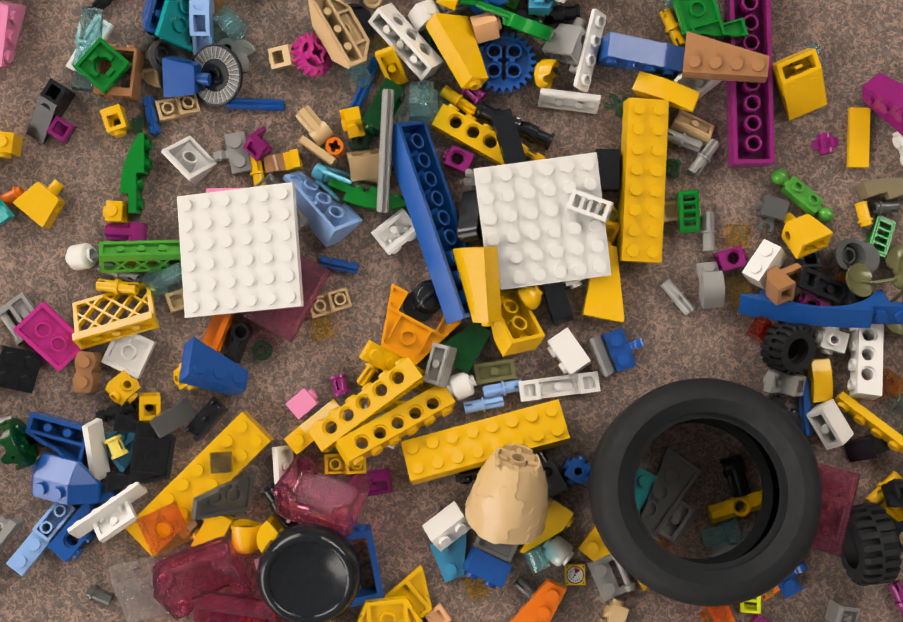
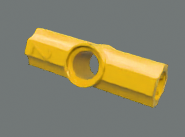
M762 489L751 492L743 497H731L728 500L708 505L707 511L711 522L717 523L737 516H746L750 512L760 510ZM738 501H742V509L736 511L735 504Z

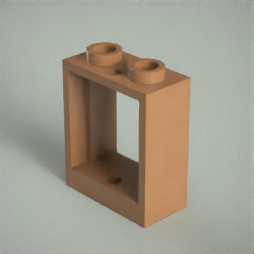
M108 43L123 57L133 58L130 88L113 87L105 95L94 85L93 93L101 98L139 101L145 54L133 45H126L125 48ZM101 61L98 64V72L103 75L106 74L110 69V62Z

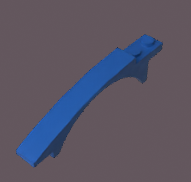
M759 290V294H740L738 308L739 314L805 325L870 328L871 324H903V302H890L883 290H876L872 296L863 301L843 306H815L787 301L777 306L766 296L765 290Z

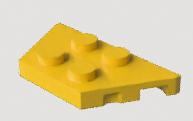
M420 564L388 591L384 598L407 595L419 616L423 618L432 610V603L423 566Z
M406 595L365 600L357 622H423V620Z

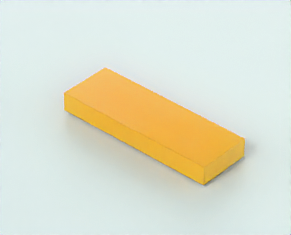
M848 108L846 168H869L871 108Z

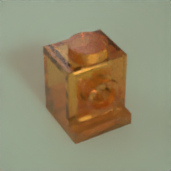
M883 368L882 393L890 398H898L903 391V378L888 368ZM890 378V379H892V380H891L890 384L888 385L887 381H888V379Z

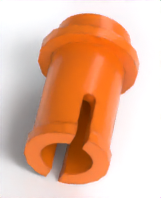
M13 186L12 190L0 195V198L8 206L25 191L21 186Z

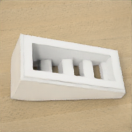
M573 188L566 208L607 222L614 203ZM578 195H581L582 198L578 208L574 207ZM586 198H589L590 200L585 211L583 210V206L586 201ZM594 201H597L595 212L591 213ZM602 204H606L603 215L600 216L599 212Z

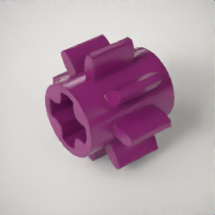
M832 132L817 134V139L812 141L813 151L817 150L819 155L835 153L834 148L839 146L838 137L832 136Z

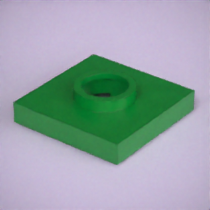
M99 37L73 67L106 95L129 70L132 64ZM104 60L109 61L112 68L110 67L106 74H100L97 69L98 64Z

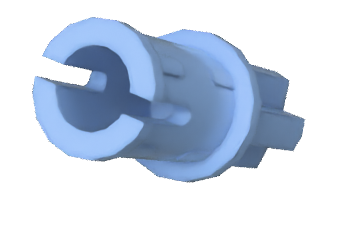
M521 378L506 382L502 380L500 383L483 386V395L487 398L502 394L506 396L507 393L518 392V381L522 380Z
M497 395L487 398L482 396L481 399L464 401L465 414L479 411L486 412L489 409L503 407V396Z

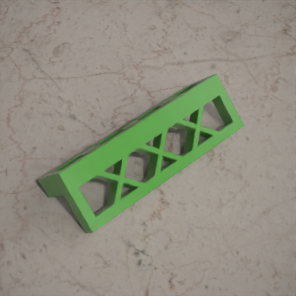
M180 240L99 242L98 258L101 273L182 271ZM153 260H155V261L158 262L157 264H149V263H147V262L153 261ZM180 260V264H171L169 261ZM128 261H135L137 264H136V265H129V264H127V262H128ZM105 262L116 263L114 266H105Z

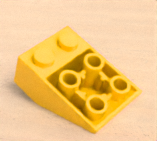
M806 48L772 63V74L789 121L827 105L822 67L815 48Z

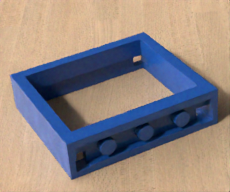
M358 523L351 528H335L334 530L342 534L348 541L367 537L376 584L374 587L360 589L350 607L364 605L367 599L384 598L371 524L360 525Z

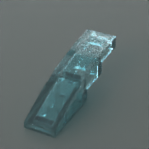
M82 8L74 41L77 47L73 66L99 37L102 38L103 9ZM75 69L71 88L76 91L93 93L94 85Z

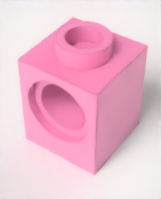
M306 387L289 400L286 405L298 419H301L319 404L317 400L319 396L312 388L308 390Z

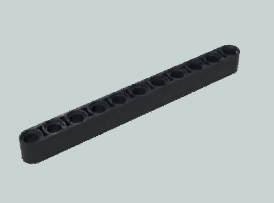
M511 108L490 114L504 164L527 162ZM563 282L542 284L541 287L544 290V297L553 325L556 326L574 320Z

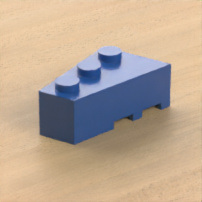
M195 337L184 344L179 383L237 396L246 390L248 370Z

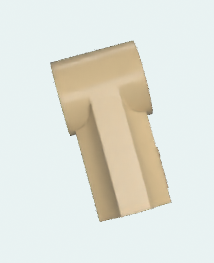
M309 105L303 107L295 116L319 147L335 135L330 127L320 120Z

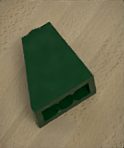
M471 323L443 344L457 348L453 366L467 374L469 373L492 332L488 330L490 326H481V323Z

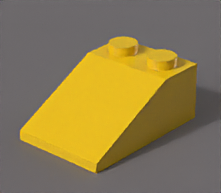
M517 288L500 290L502 321L494 322V326H491L494 341L502 356L536 349L544 339L545 334L532 310L523 304L517 294Z

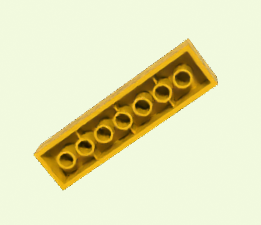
M629 97L623 102L618 223L620 224V229L617 233L618 262L662 263L669 100Z
M559 399L404 440L401 441L410 481L412 485L482 467L497 448H504L511 443L527 446L535 453L570 443V435Z
M247 411L241 412L137 515L138 520L125 529L152 557H155L193 519L191 517L193 498L235 479L274 438Z

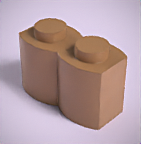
M79 351L75 358L77 372L73 377L74 392L94 393L98 391L101 383L99 371L103 364L101 362L103 359L101 352Z

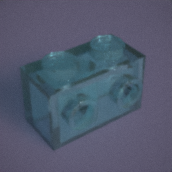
M424 80L410 82V121H434V113H438V90H434V82Z

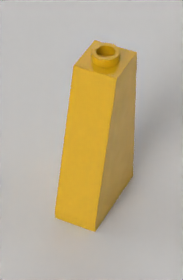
M435 13L425 24L426 28L460 87L471 90L481 88L489 78L469 17Z
M607 241L611 275L588 278L581 315L621 323L624 322L617 247L612 246V242Z
M497 246L453 248V254L473 323H481V326H494V322L502 321Z

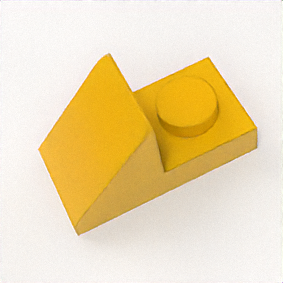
M394 45L375 52V57L385 78L398 85L409 82L403 61L398 56Z

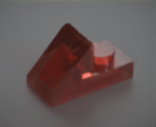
M760 315L759 318L754 319L746 335L761 344L764 340L762 339L763 335H766L768 328H772L773 323Z

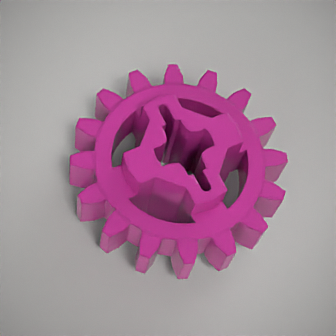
M305 33L298 37L292 45L295 50L291 54L296 57L293 63L298 62L297 69H304V75L310 73L312 78L315 75L320 77L327 73L333 65L330 61L332 59L319 37L316 38L315 33L310 35Z

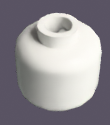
M88 243L71 245L67 250L65 260L74 270L89 269L96 264L98 253Z
M461 371L450 376L447 389L452 397L459 401L474 394V387L477 384L473 375L469 376Z
M556 536L554 539L549 538L543 545L545 548L544 557L557 567L561 565L566 566L574 555L572 544L561 536Z

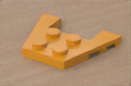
M392 284L381 346L401 357H405V359L409 357L417 365L431 352L433 342L440 343L462 320L447 324L443 316L436 330L399 311L409 292Z

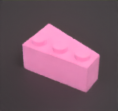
M0 0V67L11 66L14 60V52L27 8L25 5Z

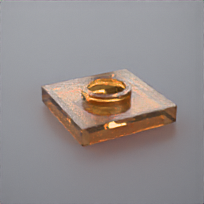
M176 501L136 519L153 557L193 539ZM159 523H166L170 527V534L165 538L159 537L160 535L156 528Z

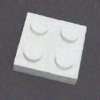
M140 334L113 340L110 342L101 362L121 372L125 370L130 376L140 379L157 342Z

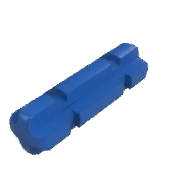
M145 96L142 98L143 106L146 107L144 111L147 124L150 125L148 127L149 133L151 135L161 134V128L158 124L159 119L156 107L154 106V98L152 96Z
M321 256L319 260L321 268L327 269V267H330L331 270L348 271L351 274H357L359 264L356 262L348 263L346 260L329 259L327 256Z

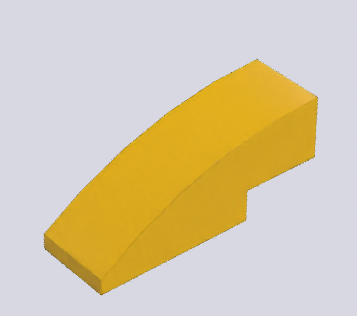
M639 71L632 88L636 96L648 99L669 100V107L689 112L694 111L701 95L700 92L677 82Z

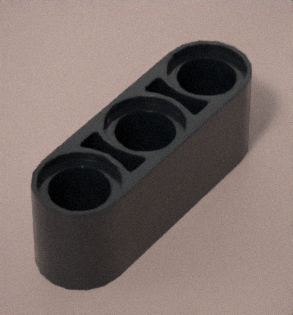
M476 190L464 191L462 195L457 228L458 239L461 243L482 240Z

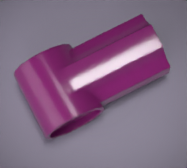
M107 222L105 227L106 240H147L148 224L141 222H129V224Z

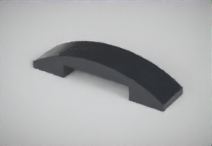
M802 266L796 284L797 287L813 295L840 305L854 304L872 296L871 294L867 297H858L850 291L847 284L821 275V272Z

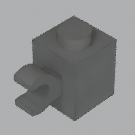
M765 195L758 199L755 205L756 216L764 218V220L757 224V230H762L763 224H766L768 226L767 233H772L774 222L780 223L785 221L790 201L770 195Z

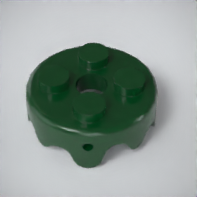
M12 418L0 423V432L3 431V435L0 437V445L6 450V453L1 458V462L3 464H18L15 466V469L21 470L35 464L39 451L34 438L25 433L27 425L19 418Z

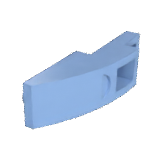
M189 0L190 36H192L193 55L201 48L214 44V0Z
M54 502L34 526L32 533L6 564L18 574L24 576L33 564L47 551V546L67 524L76 508L72 505Z

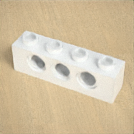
M392 3L377 8L369 19L368 23L389 46L394 45L398 56L421 81L434 75L444 63V60Z
M871 324L870 328H849L851 331V339L849 341L851 358L848 362L850 379L848 380L847 388L850 390V397L875 400L882 396L884 324ZM863 333L868 337V341L863 338ZM862 353L866 354L868 360L863 358ZM862 372L866 374L867 380L862 377Z

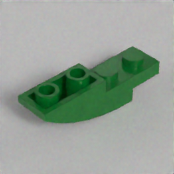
M139 133L131 145L124 162L120 182V193L128 196V213L134 216H142V210L145 209V201L142 198L145 182L142 176H150L149 170H152L153 166L152 159L149 158V151L152 150V140L145 133Z
M330 178L328 186L344 193L343 201L345 203L377 211L378 185L376 188L371 186L369 192L366 193L367 189L359 185L352 187L338 179ZM395 193V195L389 194V211L407 208L402 195Z

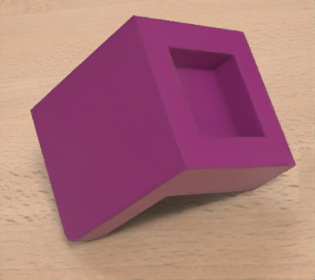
M264 126L249 135L243 146V149L257 162L273 150L263 139L266 132Z

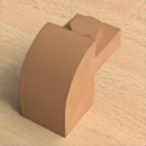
M795 263L783 269H779L774 265L767 271L765 293L775 305L778 306L794 299L795 287L802 268L800 264Z

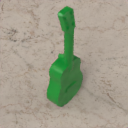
M460 0L458 3L460 5L476 6L481 10L502 17L503 25L546 42H551L555 29L538 21L524 18L516 13L483 1Z

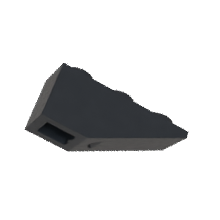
M50 78L39 95L26 134L45 144L50 136L46 132L56 115L62 117L76 94Z

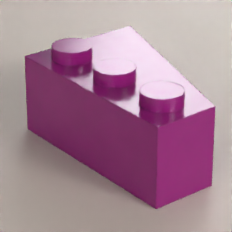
M879 73L862 85L863 102L903 136V84Z

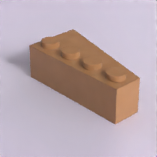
M687 31L682 78L765 83L768 77L770 56Z

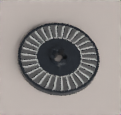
M211 44L201 48L195 54L192 61L199 62L201 64V73H210L212 80L210 86L202 85L201 92L197 93L196 96L204 103L213 106H222L230 103L240 92L243 83V70L238 57L231 49L223 45Z

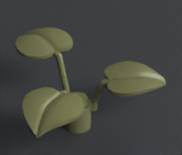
M903 244L891 247L885 258L886 265L893 270L895 275L893 278L871 281V271L866 265L861 263L853 264L846 272V283L850 291L858 297H867L872 294L871 285L893 282L896 288L903 289ZM903 290L892 298L890 302H895L903 295ZM884 324L890 332L903 336V324Z

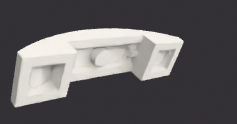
M598 371L577 373L571 377L569 375L518 381L521 402L601 391Z

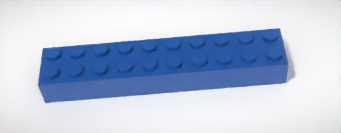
M426 121L396 123L393 125L391 162L447 324L470 318L471 314L453 254V248L468 247L467 242L461 243L458 239L457 228L459 218Z

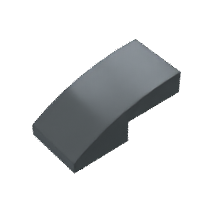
M184 398L171 408L159 413L149 422L157 436L162 438L191 420L197 414L188 398Z

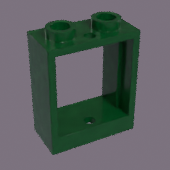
M388 78L384 80L361 119L363 128L366 129L365 132L374 138L376 136L380 137L382 90L392 89L395 91L393 118L405 99L404 88Z

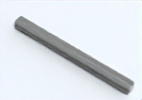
M392 89L382 90L376 209L380 213L389 211L395 91Z

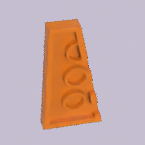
M547 578L534 592L531 599L508 622H550L566 592L567 586Z

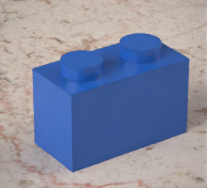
M472 546L462 569L467 571L466 576L477 580L479 577L485 580L483 584L495 589L496 586L503 587L512 565Z

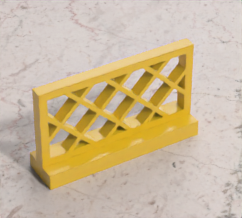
M147 281L139 284L140 290L147 289V293L142 299L134 294L121 293L120 295H115L113 292L72 303L75 333H72V340L82 350L159 328L151 282ZM120 296H129L123 304L117 302ZM135 299L139 303L132 310L128 308V305ZM102 301H109L103 310L98 308ZM115 304L120 308L113 316L108 312ZM143 305L149 307V312L138 313ZM89 306L90 308L84 315L79 314V308ZM94 310L100 312L94 321L89 319ZM124 310L130 312L127 318L119 319ZM105 315L111 318L107 324H99ZM86 321L91 323L88 329L81 331V327Z

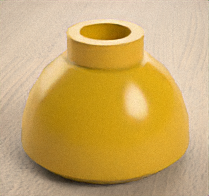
M540 285L517 288V294L527 308L535 310L541 303L544 290Z

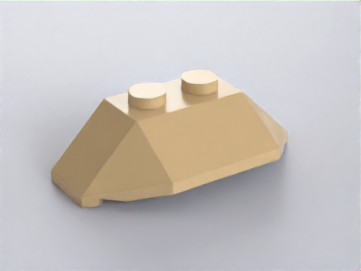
M308 0L312 27L332 61L347 69L365 63L370 39L352 8L341 0Z

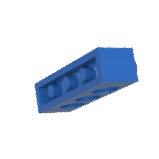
M105 482L101 483L100 502L103 504L109 501L111 497L120 493L117 489L111 492H104ZM98 503L83 504L47 546L65 562L72 559L76 560L84 551L81 548L86 543L90 544L97 536L93 529L79 538L78 543H75L67 529L76 521L90 514L92 510L98 508Z

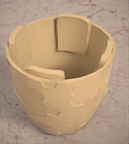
M511 443L504 448H497L479 470L465 503L467 522L479 537L493 544L516 545L528 544L542 535L547 519L548 485L538 454L534 455L533 450L529 447Z

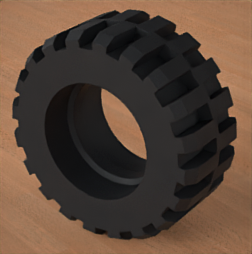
M872 502L845 506L840 509L835 521L836 544L839 549V556L842 559V565L846 569L848 577H851V580L859 586L877 585L894 581L901 570V548L899 547V538L896 535V528L891 522L890 515L886 513L883 507Z

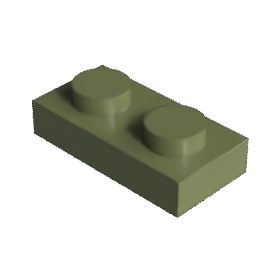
M513 358L473 365L477 385L516 378Z

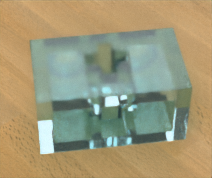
M225 4L213 15V21L232 41L234 39L239 40L246 34L245 30L248 27L228 5Z

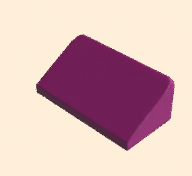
M390 468L366 471V473L350 474L353 498L393 492Z

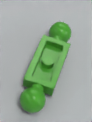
M776 169L772 172V182L777 185L782 184L783 188L780 192L804 212L811 216L817 213V218L822 223L832 221L834 217L832 209L822 207L821 205L824 200L796 176L793 175L788 179L787 173L783 169Z

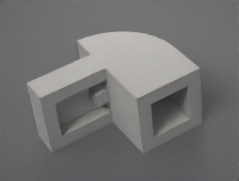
M716 261L696 263V272L700 282L698 295L702 309L723 307L725 282L722 270L719 271Z
M768 369L767 374L763 378V391L783 393L794 397L803 396L807 376L799 374L787 375L774 369Z

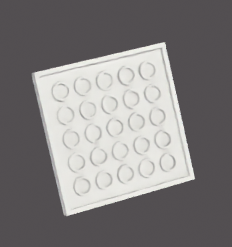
M597 152L473 169L483 247L497 246L500 290L611 275L605 222L566 208L573 188L602 198ZM578 195L574 207L578 208L582 198L581 195ZM586 198V201L583 206V210L585 211L590 200L589 198ZM594 201L591 213L595 212L597 201ZM603 204L599 212L600 216H602L604 212Z
M289 182L177 196L185 318L304 306L295 183Z

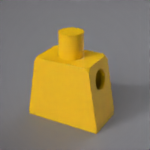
M54 179L49 186L36 182L13 203L41 227L50 229L66 203L58 196L65 186L57 179Z
M789 212L786 214L785 221H782L785 226L781 237L796 259L827 247L833 235L829 228L810 214L796 218Z

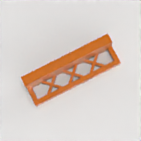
M237 313L212 316L202 342L221 354Z

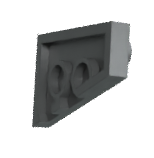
M250 471L194 497L191 517L194 520L251 511L256 474Z

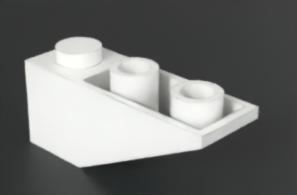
M425 0L416 3L407 16L415 30L420 32L426 29L425 24L435 13L456 15L469 7L458 4L454 11L436 3L437 0Z

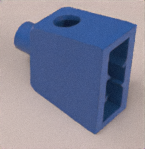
M176 56L162 58L164 97L194 95L201 92L202 85H211V74L201 73V64L199 62Z

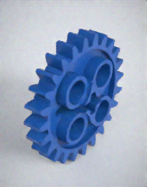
M504 31L503 36H500V38L482 43L483 47L478 46L489 78L482 85V87L487 85V92L494 89V95L498 91H501L502 96L505 95L506 91L513 95V89L520 92L521 85L525 88L527 87L526 80L532 81L530 74H534L533 67L537 65V61L534 60L536 59V53H532L533 46L527 47L528 40L521 42L522 35L514 38V32L507 36L506 31ZM506 47V79L502 80L503 48ZM492 51H497L500 53L498 56L495 57L490 55ZM514 51L519 53L516 57H512L509 54ZM492 70L499 72L496 76L489 74ZM513 70L519 72L516 76L509 75Z

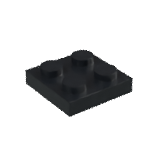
M1 344L0 387L32 393L43 357L37 352Z

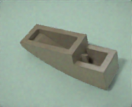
M880 178L856 185L861 200L879 194L882 201L903 196V178Z

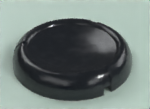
M319 524L295 525L279 532L273 541L270 540L262 551L257 566L258 589L269 609L287 622H330L342 615L357 596L362 576L361 566L359 567L358 564L359 557L353 545L338 531Z

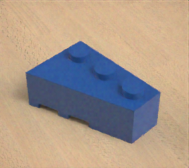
M41 411L30 412L25 433L46 447L48 446L56 451L59 456L78 460L84 466H87L88 461L82 426L86 423Z

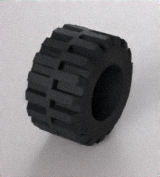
M782 321L772 324V328L766 330L767 333L763 335V343L760 345V348H762L760 354L763 356L762 360L766 363V366L787 375L801 374L803 370L808 369V365L813 362L812 359L816 355L815 349L817 348V343H815L817 339L813 335L814 332L800 324Z

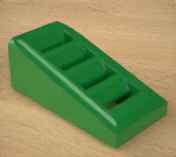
M699 190L677 192L676 203L679 233L699 232ZM692 197V201H683V198ZM693 205V209L684 210V206ZM684 214H694V217L684 218ZM684 222H694L695 225L684 226Z
M876 215L866 243L881 246L877 250L880 259H884L888 253L897 222ZM880 222L889 225V228L880 226ZM878 229L886 232V235L878 233ZM875 238H881L883 239V242L875 240Z

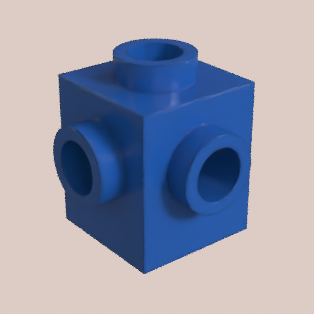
M573 455L570 458H566L561 467L563 475L566 476L565 480L573 485H576V483L582 485L584 481L587 482L591 466L587 464L589 460L580 455L577 458ZM578 467L581 468L579 475H576L574 470Z

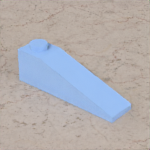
M301 171L284 175L283 179L286 183H295L296 202L311 230L325 247L341 242L362 223L363 220L348 204L344 203L341 205L329 193L322 192L318 189L319 185L315 184V181Z

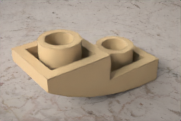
M196 94L175 96V98L155 101L160 122L200 112Z
M346 287L306 300L312 319L352 307Z

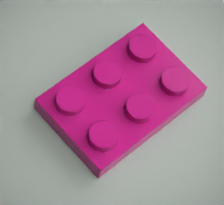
M44 300L13 329L16 334L58 371L62 370L79 351H82L72 340V333H75L74 328Z

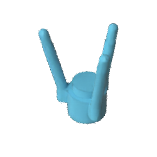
M320 163L315 165L311 173V177L316 179L315 184L321 186L337 201H340V197L326 186L324 181L328 182L333 177L342 182L352 184L351 180L345 178H351L350 173L331 168L327 165L324 166Z

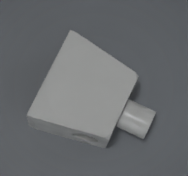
M576 17L572 25L560 24L556 28L551 42H546L542 47L546 56L549 59H558L560 63L578 66L586 36L584 29L586 21Z

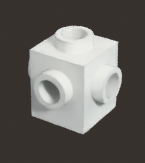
M822 327L814 335L817 339L815 343H817V348L821 349V353L833 355V352L845 354L850 334L839 331V327Z

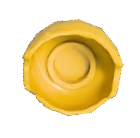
M542 59L537 63L534 68V80L537 87L540 89H550L553 78L557 76L553 72V68L559 66L558 59Z

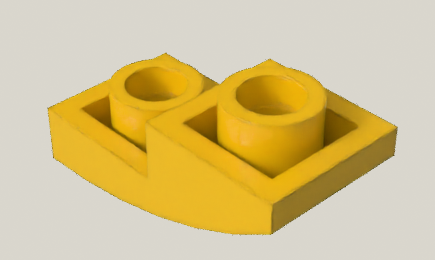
M828 357L812 359V364L808 365L807 376L811 380L810 400L813 403L833 399V378L830 359Z
M340 453L324 454L325 475L366 473V460L359 466L355 467L353 465L348 468Z

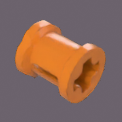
M332 137L327 140L325 147L329 154L335 158L344 155L345 147L341 139ZM336 144H338L340 149H336L335 152H333L331 147H335Z

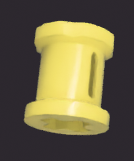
M121 434L104 441V444L108 445L112 454V460L129 453L121 440Z

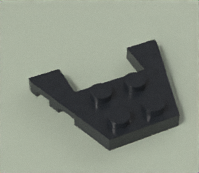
M115 411L113 431L135 433L129 473L106 472L104 492H111L119 488L124 489L135 482L145 484L170 478L176 437L167 434L159 438L152 426Z

